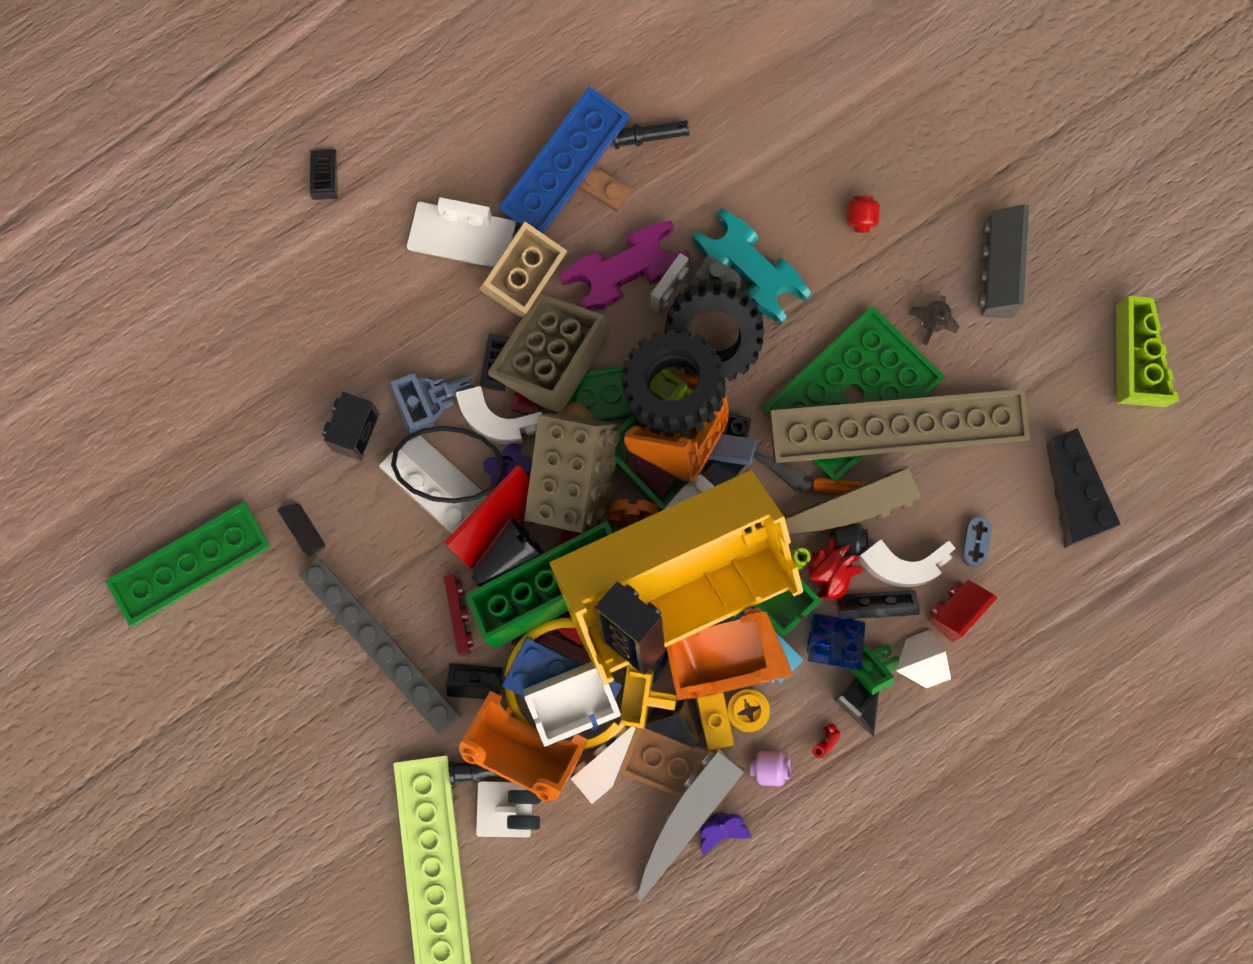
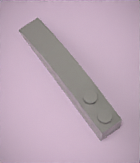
M719 748L715 753L710 751L701 762L704 766L698 774L693 772L685 781L684 786L687 788L670 812L647 862L637 895L640 901H642L744 773V769Z

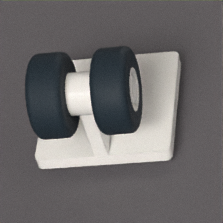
M479 782L476 835L479 837H530L531 830H538L540 828V817L532 816V804H540L541 799L535 793L513 782Z

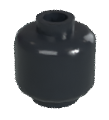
M860 523L836 527L834 533L829 535V542L830 539H834L835 550L849 544V549L845 552L844 556L853 554L860 556L864 553V550H868V530L863 529Z

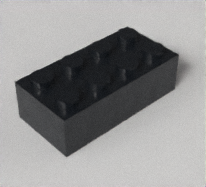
M617 581L594 607L601 640L644 675L665 652L663 622L660 616L662 613L654 604L650 602L645 604L640 600L638 592L630 585L626 584L624 587Z

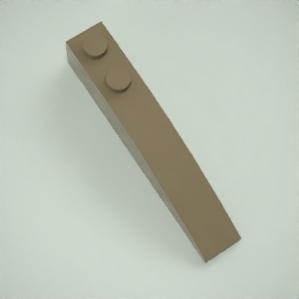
M905 466L784 516L789 534L821 531L846 526L875 516L877 519L884 518L892 514L891 509L901 506V509H905L915 505V500L921 496L910 469Z

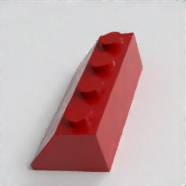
M519 465L507 475L444 542L448 549L470 570L506 521L514 518L521 525L525 522L523 517L526 511L530 477Z

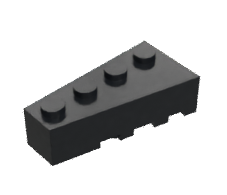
M1078 428L1053 437L1046 444L1051 475L1054 478L1056 489L1054 491L1055 497L1058 500L1060 525L1063 528L1064 548L1113 530L1121 525Z

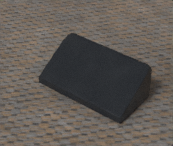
M300 504L278 508L279 514L305 554L311 556L325 547L324 541Z
M450 664L446 684L447 696L486 699L490 691L500 695L503 668Z

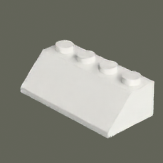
M421 435L407 441L398 452L396 466L399 473L414 489L431 496L445 498L473 496L481 492L473 482ZM393 452L379 465L390 479L451 534L488 497L485 495L477 500L455 504L430 501L411 493L397 481L391 467Z

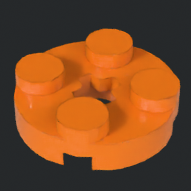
M629 499L617 500L609 505L608 522L611 525L628 527L660 512V508L658 505L645 500H637V504H628Z

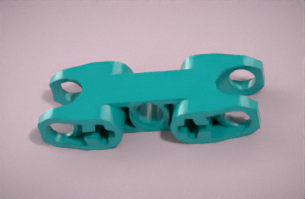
M721 208L717 212L716 218L726 231L725 236L712 240L697 231L692 235L693 243L699 249L704 259L707 255H710L735 270L750 286L747 289L749 297L751 299L755 298L759 305V311L781 325L787 316L777 303V296L782 293H792L799 299L806 301L810 297L811 291L803 282L798 272L786 260L779 258L772 265L753 247L759 240L756 232L744 220Z

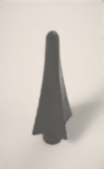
M757 452L754 453L753 458L780 477L794 491L797 492L801 488L808 492L811 489L813 483L805 479V472L781 463L774 464V460Z

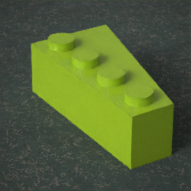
M1128 296L1116 304L1117 404L1168 407L1179 401L1178 393L1174 392L1172 384L1174 379L1172 370L1168 368L1165 356L1167 354L1166 346L1162 344L1159 332L1161 331L1154 298Z

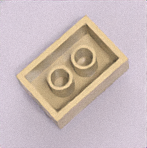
M524 222L479 290L522 318L540 294L567 253V250L527 222Z

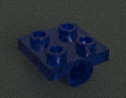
M813 613L807 645L808 661L861 670L863 665L865 622Z

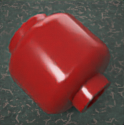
M853 196V200L847 203V225L855 227V232L870 233V228L876 227L879 224L880 204L874 200V196Z

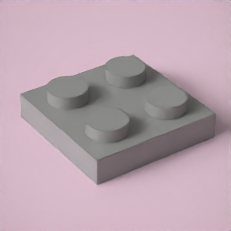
M680 253L652 291L650 309L657 314L663 308L665 310L669 308L675 298L672 295L676 289L681 290L688 281L689 277L687 274L690 270L688 268V257Z

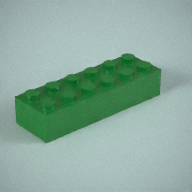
M605 521L465 594L483 640L496 649L567 612L568 608L549 562L617 531L608 521Z

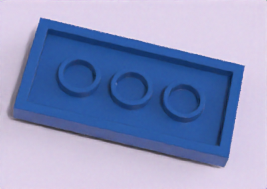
M526 637L502 686L524 697L523 689L584 664ZM616 680L608 683L614 699L622 687V684ZM594 714L589 715L593 725L590 729L598 732L602 724L598 725Z

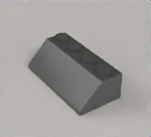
M1024 204L995 210L984 221L983 235H987L986 243L982 246L981 258L985 259V268H982L980 273V283H984L983 292H980L978 306L982 308V316L1013 319L1024 304L1029 205Z

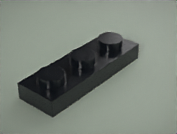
M915 590L845 594L841 598L836 599L840 619L852 620L857 618L919 615L920 605Z

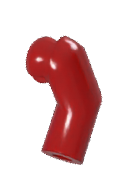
M831 723L822 729L826 737L812 749V753L816 758L824 757L839 740L840 730H837L835 724Z

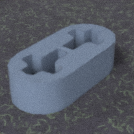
M976 517L966 526L962 559L967 566L972 568L981 566L988 557L992 529L990 522L985 518ZM979 523L981 528L985 529V532L980 534L979 540H976V531L972 530V527ZM975 545H978L977 554L981 555V558L974 562L972 561V556H969L968 553L974 550Z

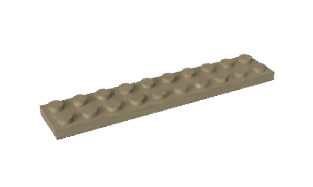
M1025 389L769 411L774 464L1030 441Z

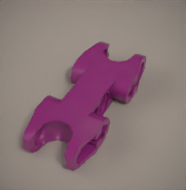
M670 220L645 226L630 234L626 238L629 249L606 260L600 251L593 252L580 258L559 276L563 285L581 281L590 286V294L576 304L577 306L591 311L602 310L617 303L624 297L620 287L644 275L649 284L657 283L662 279L680 253L688 257L689 260L690 254L687 250L669 254L659 247V242L674 231V225Z

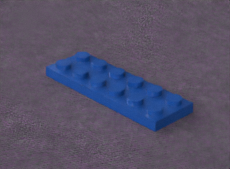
M589 86L498 207L499 210L519 225L527 222L544 234L629 121L630 115Z

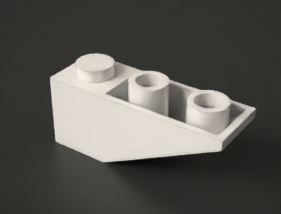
M624 726L614 736L616 740L610 746L604 743L593 753L596 758L589 764L583 761L574 769L573 773L575 776L571 780L591 804L613 787L634 735L635 727L628 729Z

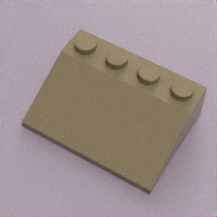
M540 293L528 312L521 319L488 371V374L539 406L562 413L610 334L605 315Z

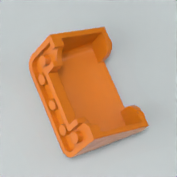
M670 371L686 382L687 387L694 391L699 383L698 375H687ZM727 394L722 399L723 406L720 412L714 411L715 419L711 423L705 421L703 423L704 428L698 432L695 429H691L688 431L689 435L681 437V433L677 432L674 433V437H666L664 431H660V434H655L650 431L649 426L643 428V430L640 426H632L630 430L626 431L624 443L628 451L682 481L695 482L726 428L729 417Z
M760 608L745 610V616L740 617L738 620L708 627L667 646L677 700L723 693L792 676L790 664L767 612H761Z
M490 691L461 740L459 751L462 754V758L468 763L477 764L535 793L541 800H556L574 771L588 739L575 734L571 740L563 739L544 747L538 730L511 717L512 709L507 707L505 711L500 704L502 696Z

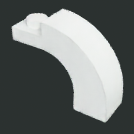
M481 386L456 392L461 412L473 431L482 435L490 442L502 445L523 444L521 433L526 432V435L536 434L538 416L542 415V412L515 419H504L496 416L488 409Z
M879 540L861 554L858 561L873 577L883 583L896 587H915L926 584L938 577L942 572L936 564L939 567L946 564L952 559L950 553L956 548L948 541L927 558L917 562H908L896 557L885 543Z

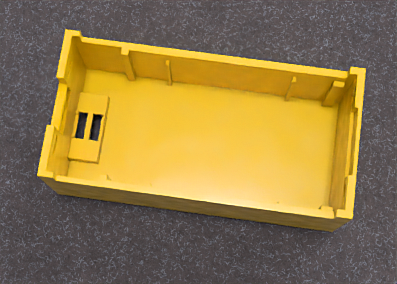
M752 470L549 562L576 631L604 685L614 681L611 672L629 665L626 660L602 642L594 608L617 581L624 587L626 584L630 585L638 592L640 600L645 604L648 602L654 604L661 611L662 614L660 616L663 622L665 647L787 590H790L793 596L803 592L798 568L792 560L788 545L791 541L785 518ZM760 522L761 527L756 528L755 524ZM750 527L752 531L746 533L744 529Z

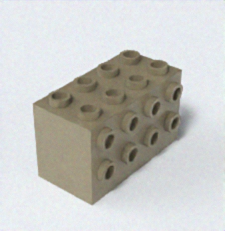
M565 413L538 416L525 521L584 533L608 520L607 502L612 493L610 481L611 474L616 466L614 453L615 446H617L620 438L619 424Z

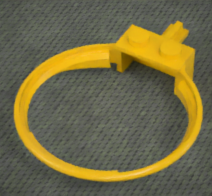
M572 618L550 620L525 634L514 647L509 657L505 677L526 637L534 640L551 630L575 628ZM627 665L620 713L621 722L614 721L604 732L588 739L584 749L593 748L607 742L625 725L644 728L647 722L649 706L675 710L677 695L651 690L654 669H649L643 675L632 665ZM505 688L506 699L509 708L512 709L514 718L531 726L521 713L515 692Z

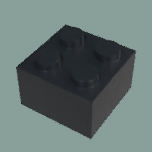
M342 392L341 397L336 398L333 404L332 412L334 415L331 422L325 424L322 436L324 437V442L332 451L362 461L380 413L373 402Z

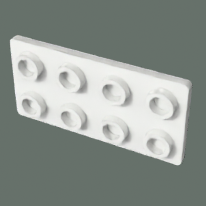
M441 197L439 198L438 205L418 202L407 249L409 251L494 267L514 236L516 222L491 216L490 207Z

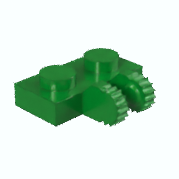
M863 641L841 653L842 662L871 695L894 684V676L891 673L897 669L900 658L894 656L883 661L890 656L892 649L888 645H884L871 651Z

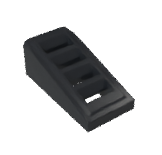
M336 149L311 151L310 195L313 200L338 199ZM330 157V161L317 162V158ZM330 166V169L317 170V167ZM317 175H330V178H318ZM330 183V186L318 187V184Z
M495 334L488 335L480 380L481 388L505 392L506 385L499 381L488 380L487 376L489 375L490 365H493L496 360L491 358L492 355L499 356L502 349L494 348V345L505 346L510 337Z

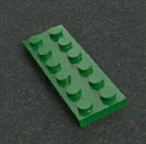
M244 501L105 580L128 625L134 627L270 549L271 546L248 504Z

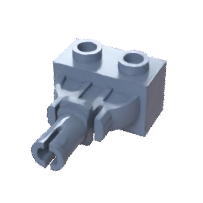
M415 373L391 381L389 391L408 435L421 429L432 428L434 421L443 414L444 410L454 406L452 399L456 397V392L474 388L473 382H470L471 377L466 375L463 378L448 383L444 382L442 377L436 380L427 378L417 379Z

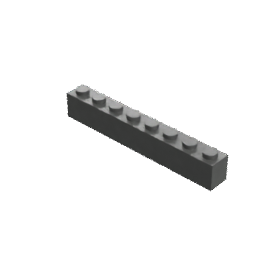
M319 557L298 574L438 734H444L461 718L460 714Z

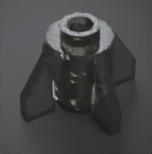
M941 295L939 301H933L928 306L912 307L908 314L921 319L923 327L927 330L922 341L924 345L928 344L933 332L946 329L957 333L960 327L951 316V309L945 303V296Z

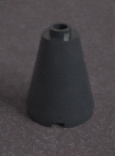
M510 518L505 522L471 569L473 572L471 578L478 587L544 554L537 542L534 543L529 537L530 533L514 518Z

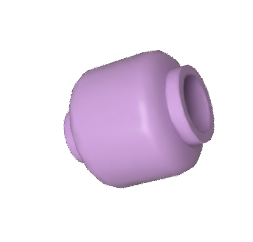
M762 750L757 754L756 760H751L750 774L755 776L757 783L761 786H782L785 780L790 779L791 762L782 751Z

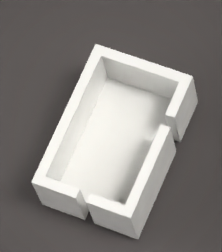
M592 662L523 689L525 700L544 747L592 728L593 725L589 715L594 714L598 725L621 716L609 684H603Z

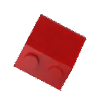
M966 580L962 584L958 581L948 591L951 597L945 603L940 601L930 611L934 616L929 622L951 642H954L968 632L998 597L970 580Z

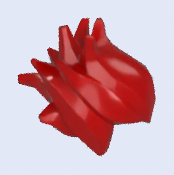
M830 539L829 545L824 551L820 549L817 554L812 552V557L809 563H807V567L811 575V581H814L821 589L816 594L819 598H841L847 592L852 577L862 573L863 566L852 565V563L860 559L858 555L844 556L845 552L849 549V544L835 550L834 539Z

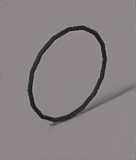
M447 426L421 429L404 437L393 450L391 467L397 481L411 493L430 501L453 504L477 500L492 492L503 479L505 465L498 448L485 437L464 428ZM438 431L464 433L481 440L494 451L500 463L499 476L489 488L473 496L460 498L431 496L414 489L401 477L396 466L398 452L407 441L425 433Z

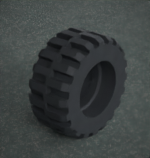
M714 279V283H707V280L699 281L697 286L694 287L691 284L685 288L683 294L679 293L676 296L673 305H670L667 313L664 334H667V330L675 329V332L681 334L682 330L690 331L692 320L697 315L706 311H720L731 316L736 321L739 329L737 341L725 350L716 351V354L721 358L725 378L732 381L737 379L739 372L745 374L749 370V365L755 364L758 359V353L762 350L763 315L758 309L759 305L755 298L751 299L746 289L742 288L739 290L736 288V283L729 281L727 285L721 283L722 279ZM676 366L678 370L685 369V374L698 375L687 367Z
M675 329L667 330V334L663 335L656 332L652 334V339L648 341L646 338L638 343L640 348L638 350L633 348L628 354L630 361L624 362L622 368L624 374L621 376V384L626 402L633 417H637L638 423L644 428L649 426L650 431L655 434H660V431H664L666 437H674V433L677 432L681 433V437L689 435L688 431L695 428L696 432L703 429L705 421L711 423L715 419L714 411L720 412L723 406L722 399L726 397V380L720 356L716 354L712 344H705V339L698 334L692 337L690 331L682 330L681 334L675 332ZM683 366L698 374L699 383L691 394L680 400H662L650 392L649 387L653 378L660 371L668 367Z

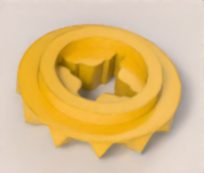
M752 689L741 690L729 701L727 706L728 718L735 728L743 732H755L767 723L770 716V706L765 696L760 692ZM745 699L750 707L759 706L760 708L752 713L753 722H751L747 715L738 716L737 714L745 709Z

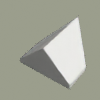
M931 629L905 639L906 641L896 669L897 672L925 688L951 679L946 651Z

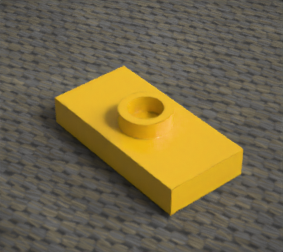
M718 693L698 697L697 702L707 750L734 746L724 694Z

